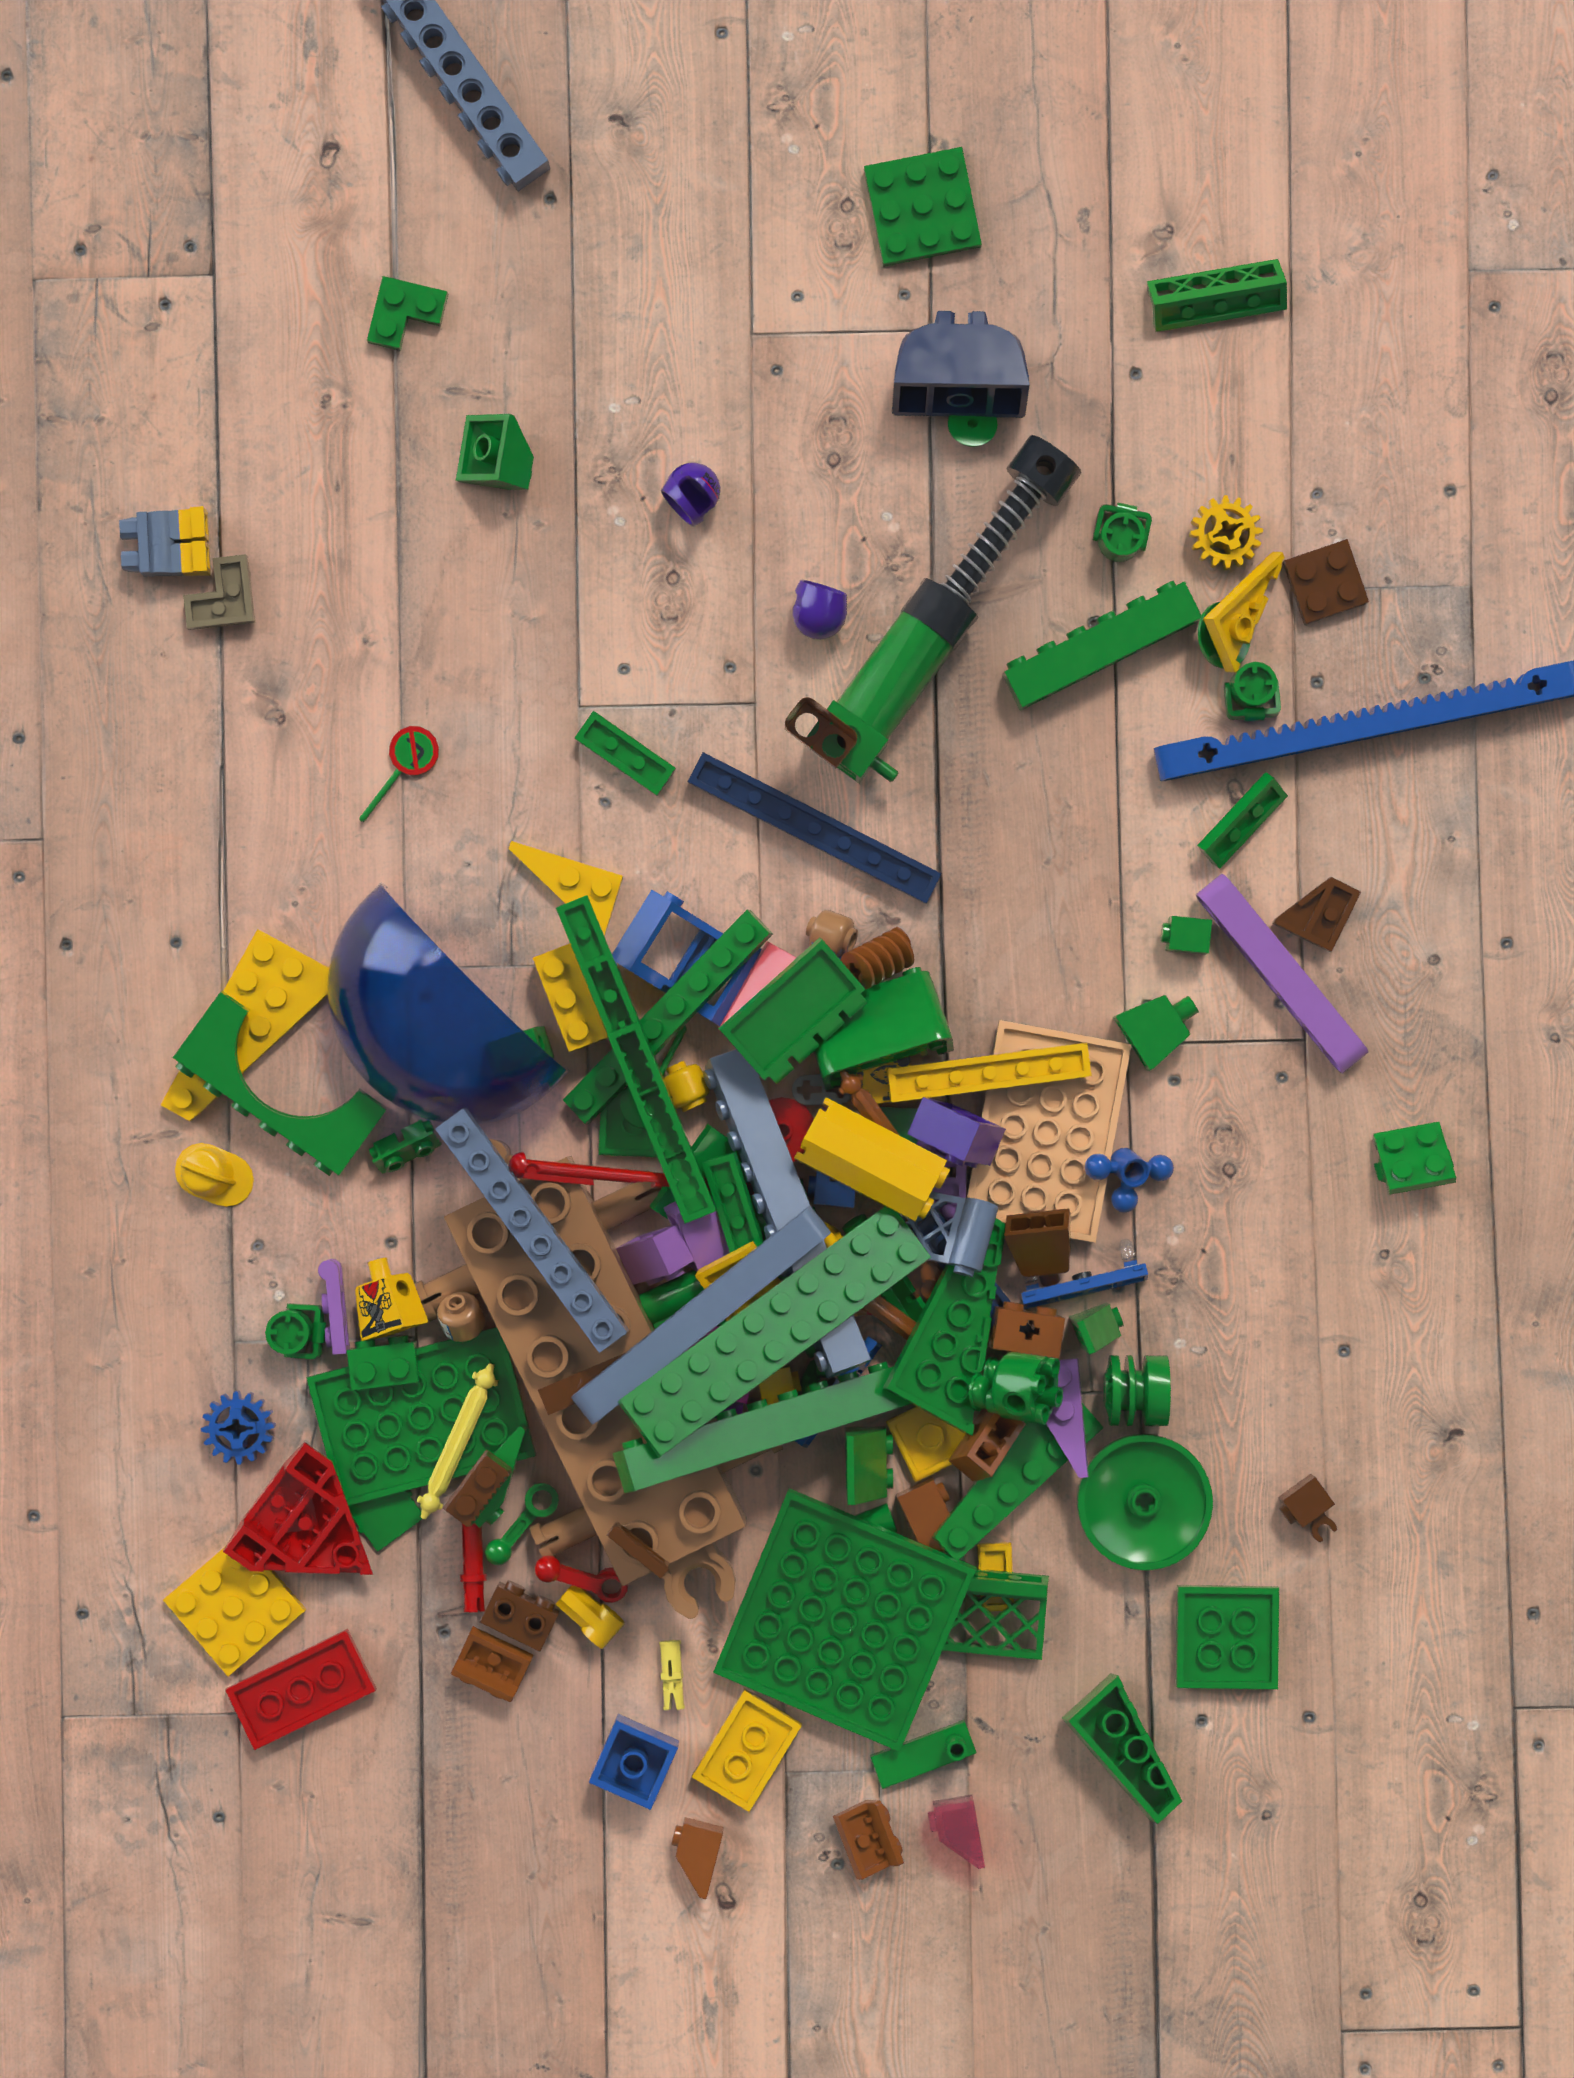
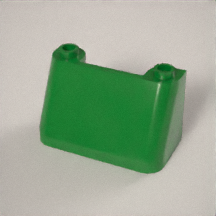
M921 967L908 969L902 973V977L865 989L861 993L868 1002L851 1018L841 1011L838 1015L845 1024L826 1041L817 1033L813 1036L820 1045L814 1051V1055L825 1090L841 1086L840 1080L842 1078L840 1071L845 1070L849 1074L856 1075L858 1072L919 1053L921 1057L928 1055L927 1049L929 1048L930 1050H936L938 1055L954 1051L953 1038L930 972L922 971Z

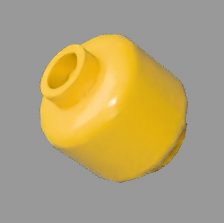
M683 1060L666 1069L669 1075L664 1077V1081L676 1109L681 1108L684 1113L707 1102L705 1096L710 1093V1090L706 1086L703 1071L699 1065L691 1064L687 1066Z

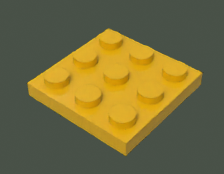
M223 1548L165 1597L163 1601L223 1672L230 1676L299 1617L306 1608L274 1570H264V1572L249 1571L225 1554Z

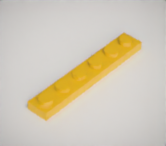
M1087 1043L886 1069L890 1102L1092 1076Z

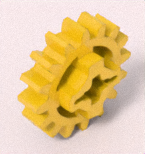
M1227 495L1223 496L1221 504H1218L1212 498L1209 500V510L1203 506L1198 509V513L1202 518L1193 517L1191 520V524L1197 527V529L1189 533V537L1197 538V542L1191 548L1192 550L1201 549L1203 551L1199 558L1200 561H1204L1208 557L1211 558L1212 568H1215L1219 562H1223L1224 570H1228L1232 561L1239 568L1243 565L1242 556L1251 560L1254 553L1250 548H1259L1261 542L1255 539V536L1263 533V528L1255 527V524L1260 520V516L1255 515L1251 517L1249 512L1253 506L1249 504L1245 508L1240 507L1241 498L1239 497L1233 504L1229 503ZM1226 511L1232 512L1241 518H1232L1227 515ZM1211 517L1212 531L1204 535L1206 521ZM1222 526L1226 530L1237 528L1229 537L1230 540L1227 536L1216 537L1221 531ZM1248 531L1247 542L1241 549L1240 535ZM1216 546L1224 549L1226 554L1218 553L1211 547Z

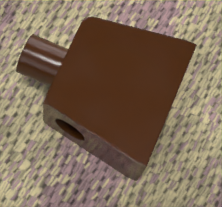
M1070 1208L1006 1215L1005 1240L1021 1275L1025 1277L1039 1276L1041 1284L1048 1287L1060 1282V1273L1069 1271L1071 1255Z

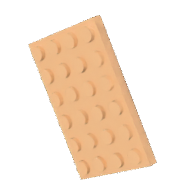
M999 1020L992 1055L1087 1043L1092 1076L986 1090L981 1117L1006 1130L991 1165L978 1164L977 1168L972 1167L966 1198L980 1199L997 1205L999 1208L996 1218L1006 1223V1215L1070 1208L1071 1238L1096 1243L1107 1178L1103 1180L1091 1179L1085 1172V1162L1093 1154H1103L1111 1161L1132 1044Z

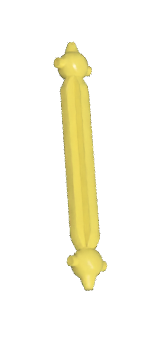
M489 1363L483 1370H480L478 1373L474 1372L472 1375L476 1386L467 1394L428 1482V1493L417 1498V1502L420 1503L422 1509V1519H426L431 1513L443 1508L439 1497L446 1492L486 1403L487 1389L492 1386L496 1387L498 1384V1380H495L493 1374L494 1364Z

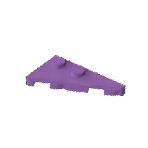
M1079 1359L1059 1360L1058 1387L1063 1389V1401L1059 1408L1054 1407L1046 1424L1078 1477H1089Z

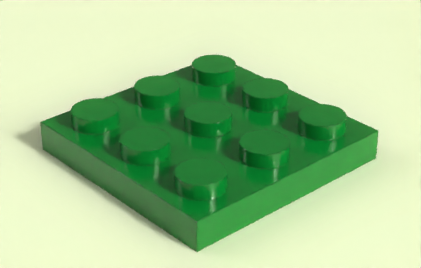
M962 147L864 166L883 267L981 248L982 243Z
M1177 1585L1176 1687L1278 1689L1279 1587Z

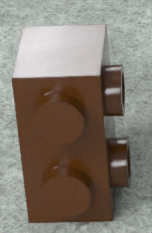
M509 1580L506 1584L499 1582L479 1623L540 1652L560 1612L554 1608L556 1603L540 1595L535 1599L525 1594L526 1589Z

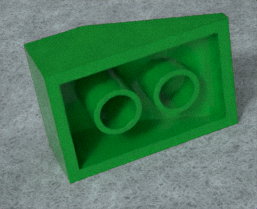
M885 1426L845 1427L847 1504L857 1505L886 1498L887 1489H893V1468H887V1455H893V1435H886Z

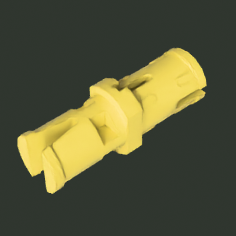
M681 1640L659 1642L664 1698L663 1710H670L672 1708L673 1695L677 1710L685 1709L680 1651Z

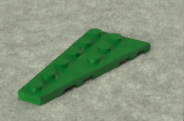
M997 1218L995 1219L982 1272H974L973 1277H967L954 1273V1266L945 1265L883 1387L970 1436H973L974 1431L973 1417L975 1410L970 1405L968 1390L972 1377L976 1373L981 1374V1371L984 1369L992 1319L990 1318L992 1300L995 1299L997 1289L995 1281L998 1265L1001 1264L1006 1223Z

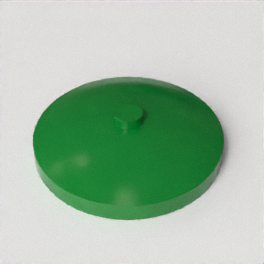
M1154 1434L1129 1435L1103 1447L1088 1463L1089 1477L1081 1478L1078 1486V1516L1089 1541L1107 1559L1130 1569L1156 1570L1179 1562L1199 1545L1207 1532L1212 1517V1489L1209 1478L1201 1463L1181 1444Z

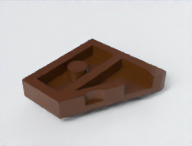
M1329 877L1275 918L1272 924L1328 952H1332L1361 891L1333 877Z

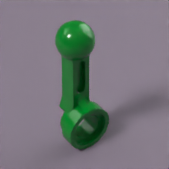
M539 1483L533 1485L527 1491L524 1512L501 1539H493L485 1548L486 1559L491 1564L500 1566L507 1563L512 1555L511 1547L534 1519L549 1516L556 1510L559 1497L551 1485ZM539 1490L549 1492L552 1497V1503L546 1510H538L532 1504V1497Z

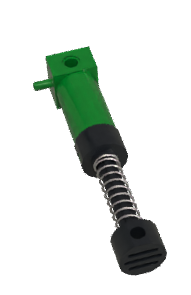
M1035 435L1029 436L1006 468L1007 472L1015 479L1016 487L1012 492L1007 490L1009 497L1005 502L999 501L1001 508L998 512H991L994 516L989 524L984 522L986 528L982 534L976 533V536L979 538L974 545L968 543V546L971 548L966 555L960 554L963 560L958 566L953 565L955 568L951 576L945 575V578L948 579L946 583H936L928 578L923 579L917 591L901 609V614L837 702L833 700L827 708L829 712L852 728L857 734L856 745L837 767L860 784L870 769L876 771L889 782H893L897 777L898 771L879 758V756L887 747L889 737L951 652L961 643L968 629L977 621V614L969 607L971 593L979 592L977 585L979 582H986L985 574L987 571H994V561L1002 560L1000 554L1002 550L1010 549L1008 542L1017 539L1016 531L1025 528L1024 520L1033 518L1031 511L1033 508L1040 507L1039 500L1041 499L1048 504L1058 506L1081 475V469L1077 464L1048 441ZM1045 466L1051 471V474H1040L1036 467ZM819 721L815 724V726L807 735V737H811L817 733L819 729ZM830 734L823 740L822 749L827 756L837 758L845 752L846 749L840 747L837 742L841 737L840 735Z

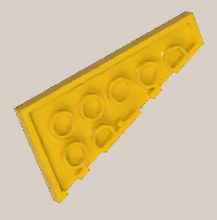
M259 929L255 932L223 990L250 1010L241 1025L237 1043L238 1062L242 1074L290 1031L310 1010L316 1007L336 986L347 978ZM179 1070L161 1106L188 1121H192L217 1096L203 1087L206 1081L196 1074L190 1078Z

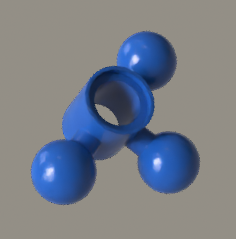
M1129 1148L1116 1150L1111 1156V1161L1103 1154H1093L1085 1162V1172L1091 1179L1103 1180L1110 1173H1113L1121 1180V1186L1114 1190L1111 1202L1117 1211L1123 1213L1130 1212L1137 1206L1138 1195L1132 1187L1141 1186L1149 1176L1156 1181H1165L1171 1177L1174 1171L1173 1162L1169 1157L1155 1155L1149 1162H1146ZM1134 1163L1133 1167L1128 1172H1125L1127 1166Z

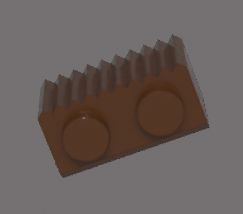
M486 1450L443 1506V1509L466 1527L472 1526L508 1479V1476L512 1473V1468L493 1453Z

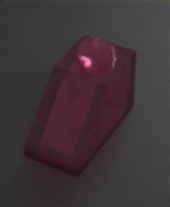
M972 1794L932 1801L934 1811L928 1812L931 1832L938 1831L941 1843L978 1869L985 1868Z

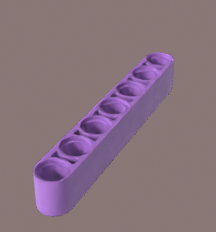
M1221 873L1196 894L1197 899L1340 1073L1343 1074L1368 1053L1366 1046L1224 874Z

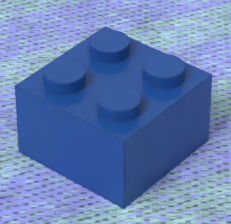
M618 1714L592 1771L589 1783L651 1810L677 1752L679 1740Z

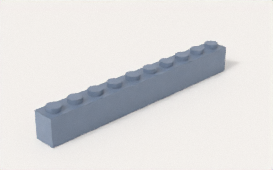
M735 1049L709 1058L703 1071V1077L708 1089L714 1090L718 1100L715 1102L717 1114L721 1121L725 1120L730 1131L727 1133L728 1142L734 1152L738 1151L742 1161L740 1165L746 1183L750 1182L754 1195H752L753 1206L758 1214L762 1213L767 1226H764L766 1239H768L801 1211L810 1206L759 1075ZM824 1240L781 1275L789 1277L826 1250L827 1247ZM854 1315L813 1344L816 1350L814 1353L816 1366L820 1372L824 1371L827 1379L864 1366L871 1360Z

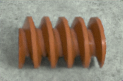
M895 927L881 936L863 943L862 946L844 953L841 961L865 989H869L874 984L883 982L884 978H890L894 973H900L904 968L911 967L914 964V953L908 935L901 928Z

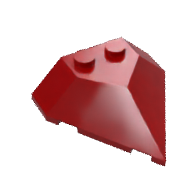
M306 1442L284 1462L245 1514L223 1550L225 1554L249 1571L264 1572V1570H276L291 1573L340 1574L341 1572L373 1575L333 1462Z

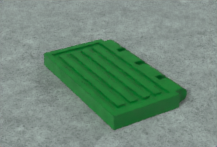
M819 937L718 1029L763 1080L770 1077L778 1084L794 1070V1067L788 1061L791 1056L800 1064L820 1046L813 1038L816 1033L826 1041L845 1024L838 1015L841 1011L851 1018L868 1003L861 995L865 988L825 941Z

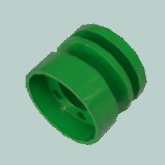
M1109 1355L1103 1379V1401L1110 1426H1119L1121 1411H1124L1125 1424L1127 1426L1133 1425L1136 1411H1141L1145 1426H1168L1171 1405V1378L1167 1355H1145L1141 1370L1135 1369L1132 1355H1126L1124 1370H1121L1119 1356Z

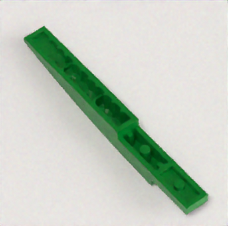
M588 895L556 907L684 1223L686 1224L717 1211Z

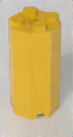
M826 1097L822 1105L828 1109L826 1111L819 1109L801 1143L800 1148L806 1151L804 1154L797 1151L794 1159L914 1222L918 1217L924 1219L934 1202V1199L929 1197L934 1187L938 1189L942 1187L950 1169L944 1167L947 1160Z

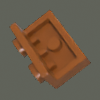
M473 1626L451 1671V1675L459 1678L466 1684H472L489 1692L496 1698L512 1702L534 1655Z
M864 1800L833 1816L856 1879L863 1880L889 1866L904 1864L901 1855L903 1852L902 1845L892 1832L889 1824L891 1820L889 1811L880 1800Z

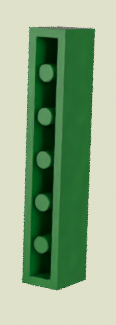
M1174 580L1156 589L1158 595L1148 600L1145 599L1144 595L1126 604L1128 610L1116 615L1114 610L1096 619L1098 625L1086 630L1084 625L1066 634L1068 640L1058 645L1053 640L1037 648L1038 655L1028 660L1023 655L1007 663L1008 670L1004 671L1002 676L1019 710L1022 711L1199 622L1202 615L1185 581L1178 585L1175 584Z

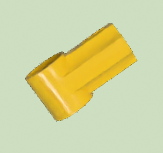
M571 1585L556 1602V1605L581 1627L583 1634L601 1649L625 1625L624 1620L606 1604L601 1605L585 1589Z

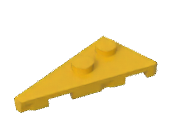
M1272 552L1203 618L1225 672L1236 673L1241 665L1236 661L1243 643L1249 644L1252 639L1254 627L1259 622L1268 598L1263 595L1270 579L1277 580L1281 571L1282 562L1285 558L1283 552Z
M511 841L509 850L565 904L588 895L605 936L623 876Z

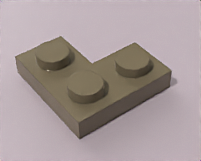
M244 554L213 558L216 591L183 595L187 629L195 630L255 623L248 556Z

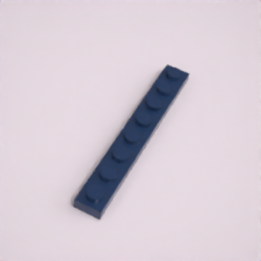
M702 752L687 781L689 784L925 904H927L942 874Z

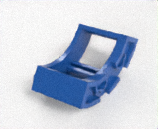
M651 890L612 955L616 963L666 993L723 933L683 909L681 906L684 901L667 891L662 896ZM673 912L700 930L668 979L641 961L669 915ZM759 948L732 976L714 1006L706 1003L697 1013L720 1026L762 949Z

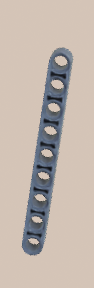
M808 1206L583 1386L571 1399L592 1425L618 1406V1401L675 1360L831 1234V1231L813 1208Z

